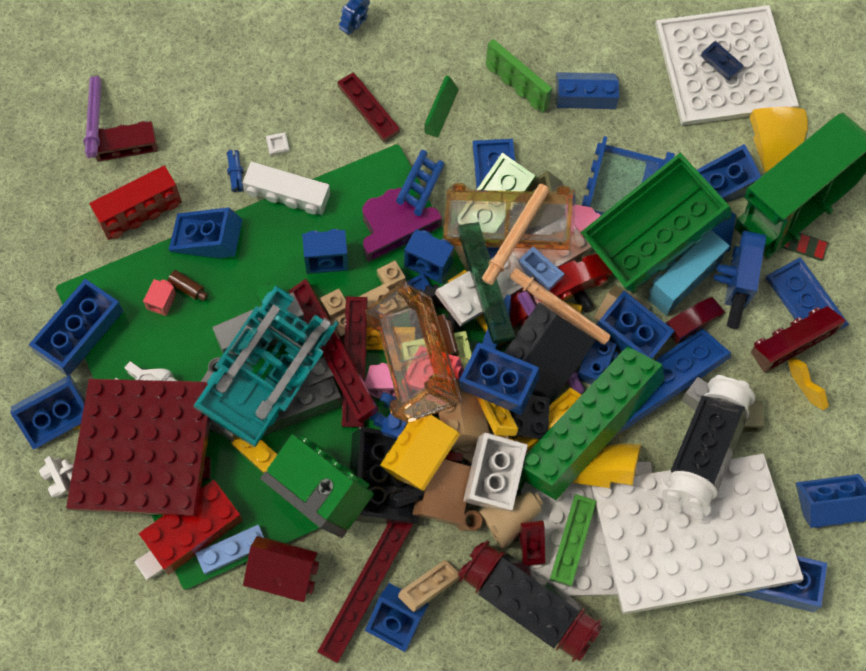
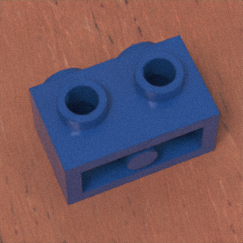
M596 340L583 359L577 376L579 380L591 385L605 371L609 364L616 359L618 352L614 350L617 344L608 341L603 345Z

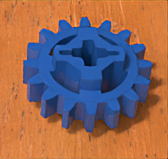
M349 0L344 5L339 23L341 31L349 35L354 32V29H359L360 25L368 17L367 11L369 8L367 7L370 5L369 0Z

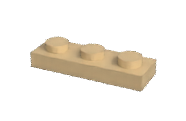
M444 560L402 589L398 597L415 612L457 582L460 576L457 575L458 571Z

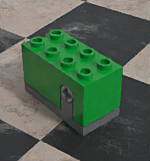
M292 434L267 468V472L265 471L260 479L318 527L343 538L374 495L368 489L370 484L362 478L355 476L352 470L345 465H341L339 460L331 454H327L315 442L310 441L303 435L299 438Z

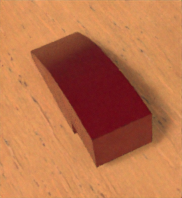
M710 297L667 321L666 324L674 330L671 337L678 344L725 314V311L713 297Z

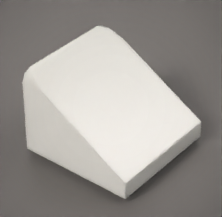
M151 551L134 562L146 580L164 572V569Z

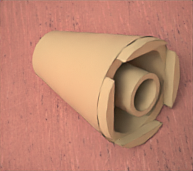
M531 492L516 496L513 511L485 507L479 513L496 542L504 549L521 533V523L532 522L542 511L541 506L543 502L537 493L533 495Z

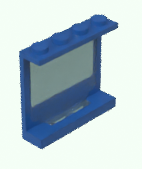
M604 136L602 143H598L595 155L599 156L597 161L593 160L590 172H594L593 178H588L586 189L590 191L588 196L584 195L581 206L591 207L596 213L604 214L674 158L675 153L667 152L665 159L606 145L608 137Z

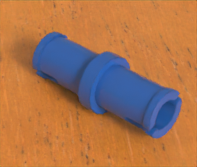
M230 150L226 152L229 166L227 174L230 176L231 191L236 192L238 186V192L244 191L242 183L244 171L240 164V153L238 150H234L235 154H233V151Z

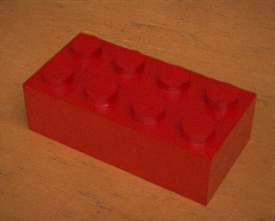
M163 165L90 202L89 205L105 236L110 240L111 238H119L123 235V232L129 229L140 227L143 222L149 219L158 218L166 210L177 208L182 201L175 181L166 166Z
M212 480L200 489L197 517L163 515L138 534L167 575H169L193 558L196 552L211 545L243 520L216 481Z

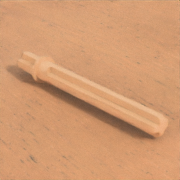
M538 185L493 260L489 261V267L482 277L485 283L492 285L500 272L505 270L504 266L549 193V188L546 185Z
M515 268L510 274V279L524 288L523 291L527 290L593 336L601 344L604 345L611 337L610 334L533 280V276L530 278L518 268Z

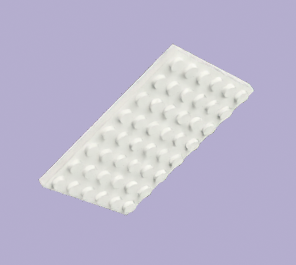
M764 453L731 459L717 497L710 502L711 512L709 515L704 516L703 519H696L691 515L683 512L677 513L668 508L669 504L663 499L662 493L670 485L669 476L671 470L635 476L633 485L611 482L610 488L591 486L593 499L597 500L595 507L623 615L803 581L801 569Z

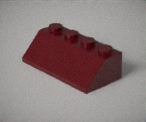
M828 306L822 309L817 307L808 313V317L804 319L799 317L790 323L791 326L785 330L781 327L772 333L773 336L767 340L761 338L756 341L751 353L763 372L766 373L836 334L845 323V319Z

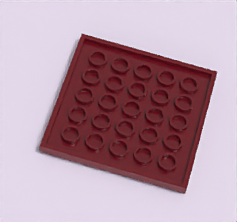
M89 379L66 509L73 511L197 517L211 419L195 409L193 405L208 385L207 382Z

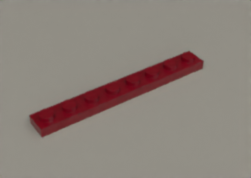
M304 279L289 290L290 293H294L307 324H309L314 315L321 319L326 318L331 322L311 283L307 279ZM335 329L325 346L322 345L320 349L324 351L323 356L356 419L362 423L378 412L379 409Z
M387 524L319 647L318 654L338 664L414 524Z

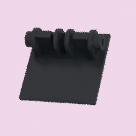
M531 395L522 415L509 410L518 427L516 436H508V438L517 439V436L540 440L548 432L550 398Z

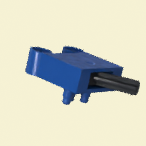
M744 230L740 247L735 246L733 249L732 257L734 258L731 260V266L725 264L717 265V271L723 274H715L713 280L727 284L725 305L731 306L727 321V327L739 328L743 309L747 307L758 290L766 242L765 234Z

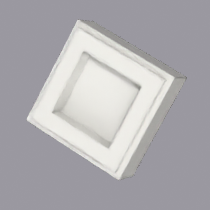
M286 132L266 136L270 156L290 153Z

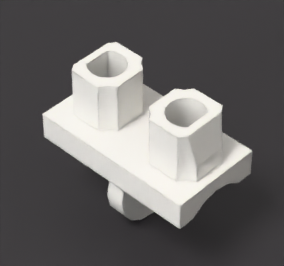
M52 456L44 459L46 464L39 472L44 480L49 481L53 478L55 481L53 485L48 487L51 497L59 498L65 494L68 495L74 463L69 464L67 459L62 461L61 458L53 459Z

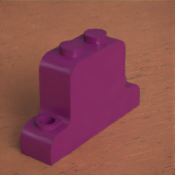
M402 188L389 189L382 196L367 200L362 208L363 221L371 235L363 240L364 256L367 261L370 262L407 244L415 229L431 232L442 227V217L438 210L428 207L423 210L420 216L415 215V207L405 201L402 205L396 202Z

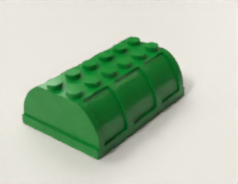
M680 152L580 233L625 289L635 294L641 285L659 271L663 272L669 267L668 264L693 244L697 245L703 240L702 237L721 222L729 220L732 217L730 212L732 209Z

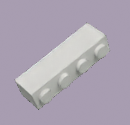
M254 162L250 163L242 182L244 192L252 197L260 196L272 203L280 202L293 209H303L310 214L317 213L322 215L330 196L329 184Z

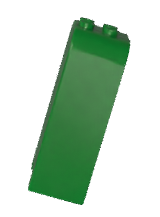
M843 112L833 117L747 188L744 198L748 201L745 212L737 218L734 228L741 235L744 230L765 234L766 242L763 256L767 259H770L792 239L798 242L801 239L799 233L824 212L831 214L833 212L831 206L853 189L866 174V131Z

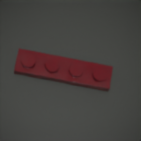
M354 72L337 82L340 90L383 143L400 133L398 125Z

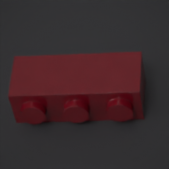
M141 121L132 125H119L115 128L99 129L98 138L100 139V145L97 150V162L158 152L152 121Z

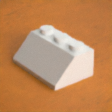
M488 433L480 435L463 502L486 508L513 511L527 444Z

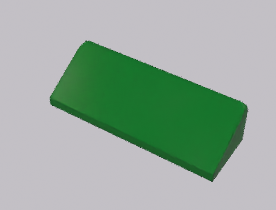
M448 75L444 77L424 125L425 134L436 138L441 133L459 91Z

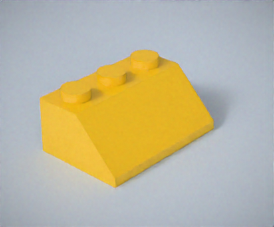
M417 409L402 433L398 436L391 450L386 454L380 466L396 479L424 491L460 436V433L431 414Z

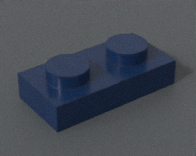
M717 41L710 44L700 55L728 81L732 80L744 68V65Z

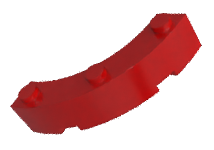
M598 254L585 256L582 258L583 261L579 263L573 260L558 267L564 273V278L550 292L562 301H566L579 291L605 285L613 273ZM517 292L511 297L512 305L509 323L512 328L522 327L529 317L517 297L521 292ZM529 293L536 306L539 302H543Z

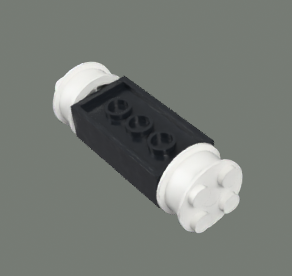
M716 375V377L710 379L708 383L709 391L701 396L671 468L669 476L670 485L662 493V497L669 504L668 508L677 513L683 512L696 519H703L704 516L710 514V502L717 497L749 416L748 407L755 401V394L749 388L750 385L747 382L737 381L723 375Z

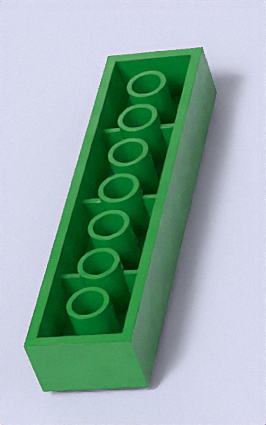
M627 346L525 455L521 479L556 501L664 382L663 365Z

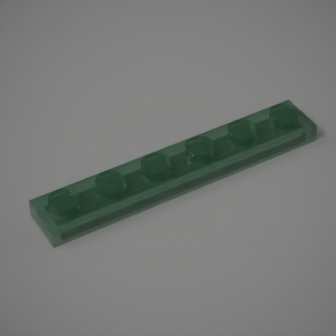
M475 222L458 225L457 231L492 344L514 340V331L497 279L492 285L485 283L482 279L491 259L480 224Z

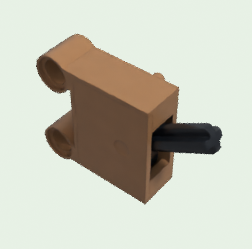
M444 459L424 491L415 487L392 496V502L395 507L415 502L413 515L456 526L461 531H475L482 525V516L479 512L473 510L465 511L466 502H463L471 470V467ZM468 516L471 519L470 526L466 522Z

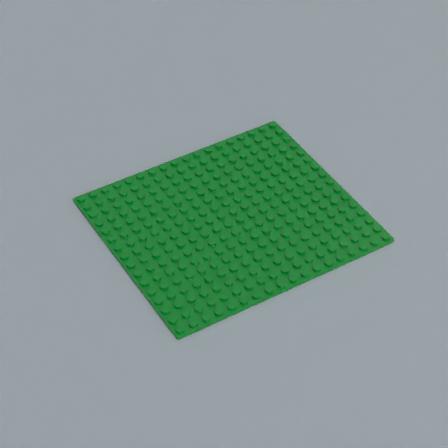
M395 144L313 178L312 180L329 184L330 196L322 215L317 213L310 214L300 208L293 209L280 202L272 203L266 198L234 211L243 220L236 253L233 257L212 258L170 252L171 238L58 284L56 291L62 305L83 280L87 279L119 301L123 309L122 314L85 357L93 378L135 380L125 370V366L132 362L142 370H170L173 373V378L177 381L201 382L208 371L209 362L214 358H221L223 355L212 327L249 312L256 306L260 307L256 290H259L265 284L276 282L277 287L290 294V289L304 279H307L319 300L321 297L337 289H340L346 300V296L359 297L383 285L377 276V269L393 261L397 262L406 277V282L420 275L404 267V249L407 244L370 262L364 256L363 240L371 235L363 221V205L370 198L382 196L389 189L402 188L412 167L400 145ZM416 177L415 182L418 183V184H420V182L418 181V179H417V177ZM410 189L409 194L419 200L421 195ZM429 199L425 208L432 207ZM443 226L429 232L433 237L439 240L445 239L451 243ZM345 230L349 271L307 274L302 234L309 231ZM455 248L453 264L443 283L440 284L427 278L432 288H434V284H439V287H442L448 283V280L466 270ZM174 270L179 271L203 286L204 292L209 294L206 301L201 299L194 300L174 287L177 295L167 316L147 310L143 302L153 280L168 281L170 274ZM410 306L395 313L391 319H383L377 322L374 327L412 328ZM431 307L424 312L425 316L433 321H438L437 316L445 314L446 318L449 316L448 312L441 307ZM475 319L458 329V332L466 331L472 353L477 343H483L485 336L484 330ZM421 334L418 336L416 335V341L422 340ZM282 343L274 357L278 358L279 355L288 354L284 351L287 346ZM506 344L497 350L504 353L507 349ZM271 345L265 351L271 354L275 346ZM366 350L365 380L370 365H379L380 363L389 364L401 376L402 380L404 379L406 368L402 350ZM260 358L256 365L250 366L253 368L252 372L254 374H257L265 363L263 358ZM271 364L268 365L265 372L260 376L263 380L266 379V374L272 367ZM334 377V381L342 401L343 392ZM408 389L409 392H410V396L413 395V394H415V393H417V392H419V391L411 392L410 389ZM372 396L379 409L378 413L388 418L392 409L384 407V402H381L380 398ZM341 406L262 436L261 440L278 454L292 434L299 438L303 435L321 446L327 454L329 453L339 460L341 465H345L350 469L352 433L360 427H341ZM369 418L364 421V427L382 429L374 426V421H371ZM209 429L205 457L211 458V480L202 481L201 488L215 480L239 512L243 521L208 547L256 525H259L264 538L285 544L320 529L308 517L260 478L264 473L232 446V441ZM151 514L154 522L163 516ZM195 555L176 569L175 573L181 587L184 590H189L247 563L248 556L204 575L198 558Z

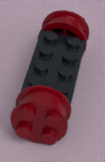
M489 540L477 545L470 554V557L473 559L464 564L457 574L461 577L459 582H467L476 589V594L553 649L556 647V651L561 649L571 656L573 663L575 660L580 662L590 647V644L587 642L593 643L603 628L600 625L602 620L599 619L597 621L585 613L586 608L509 553L505 555L506 552L500 553L489 545Z

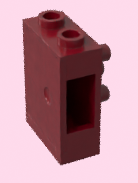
M256 536L250 546L243 586L305 602L308 594L312 595L315 582L312 581L313 575L317 574L320 562L316 561L318 552Z

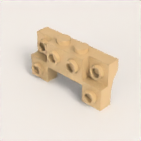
M396 261L377 269V276L383 285L359 296L368 297L367 327H374L377 322L383 319H391L395 313L410 306L414 294ZM337 289L321 297L320 301L331 322L333 323L336 320L340 322L336 331L340 339L344 340L346 300L340 289Z

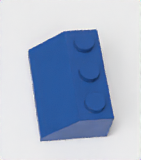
M556 72L557 108L616 109L619 100V80L615 73Z
M626 291L620 294L596 324L610 334L611 337L608 341L617 344L616 348L621 352L628 346L651 359L674 332L671 327Z
M68 375L11 406L10 414L34 450L80 425L85 400L71 375Z
M860 474L796 482L803 517L810 528L866 521V482Z

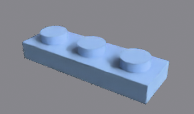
M259 525L196 552L195 554L204 575L249 556L250 546L256 536L264 538Z

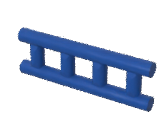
M426 150L419 152L396 199L399 205L404 204L405 201L415 207L414 214L417 216L422 214L445 165L441 160L434 163L426 157L428 154ZM422 165L433 171L431 176L421 170ZM416 177L427 183L425 188L415 182ZM410 189L421 195L419 200L408 194Z

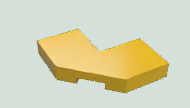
M794 357L787 360L793 379L810 403L821 410L828 408L829 403L825 389L811 381L807 364Z

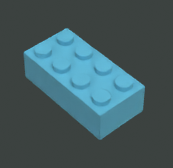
M712 230L702 237L703 240L683 252L680 255L682 258L678 262L676 260L672 261L664 275L659 274L652 283L654 285L649 289L650 295L648 300L665 316L722 262L730 246Z

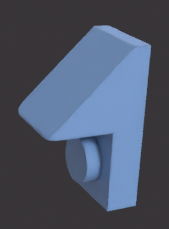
M532 247L518 260L525 274L530 278L533 276V280H537L548 291L564 278V273L535 247Z

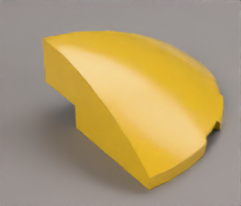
M766 107L752 110L749 118L755 133L753 139L764 172L769 171L804 142L808 130L805 109Z
M623 443L605 446L572 483L610 488L611 482L633 485L641 444Z

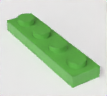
M578 494L574 495L550 575V581L568 587L572 586L597 500Z

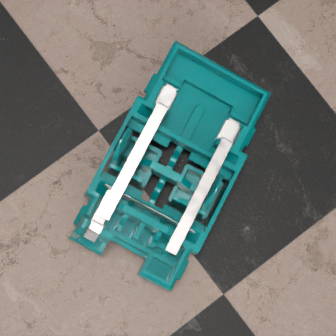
M277 286L267 293L261 302L262 306L260 308L256 306L215 365V368L218 369L217 372H213L207 381L208 385L193 405L195 409L252 447H256L268 427L273 425L279 416L278 412L281 411L283 413L323 354L324 351L320 348L322 345L325 346L331 334H333L340 323L336 320L330 325L331 322L326 318L321 319L314 315L309 324H307L287 310L294 298ZM275 338L278 342L270 354L265 350L269 346L270 341L272 342ZM283 343L287 346L284 351L288 354L279 355L278 358L274 357ZM263 358L265 363L257 374H254L252 372L253 368L250 366L256 365L259 359ZM271 364L272 367L266 374V379L263 380L260 376L265 372L268 365ZM296 386L292 394H290L288 391H291Z

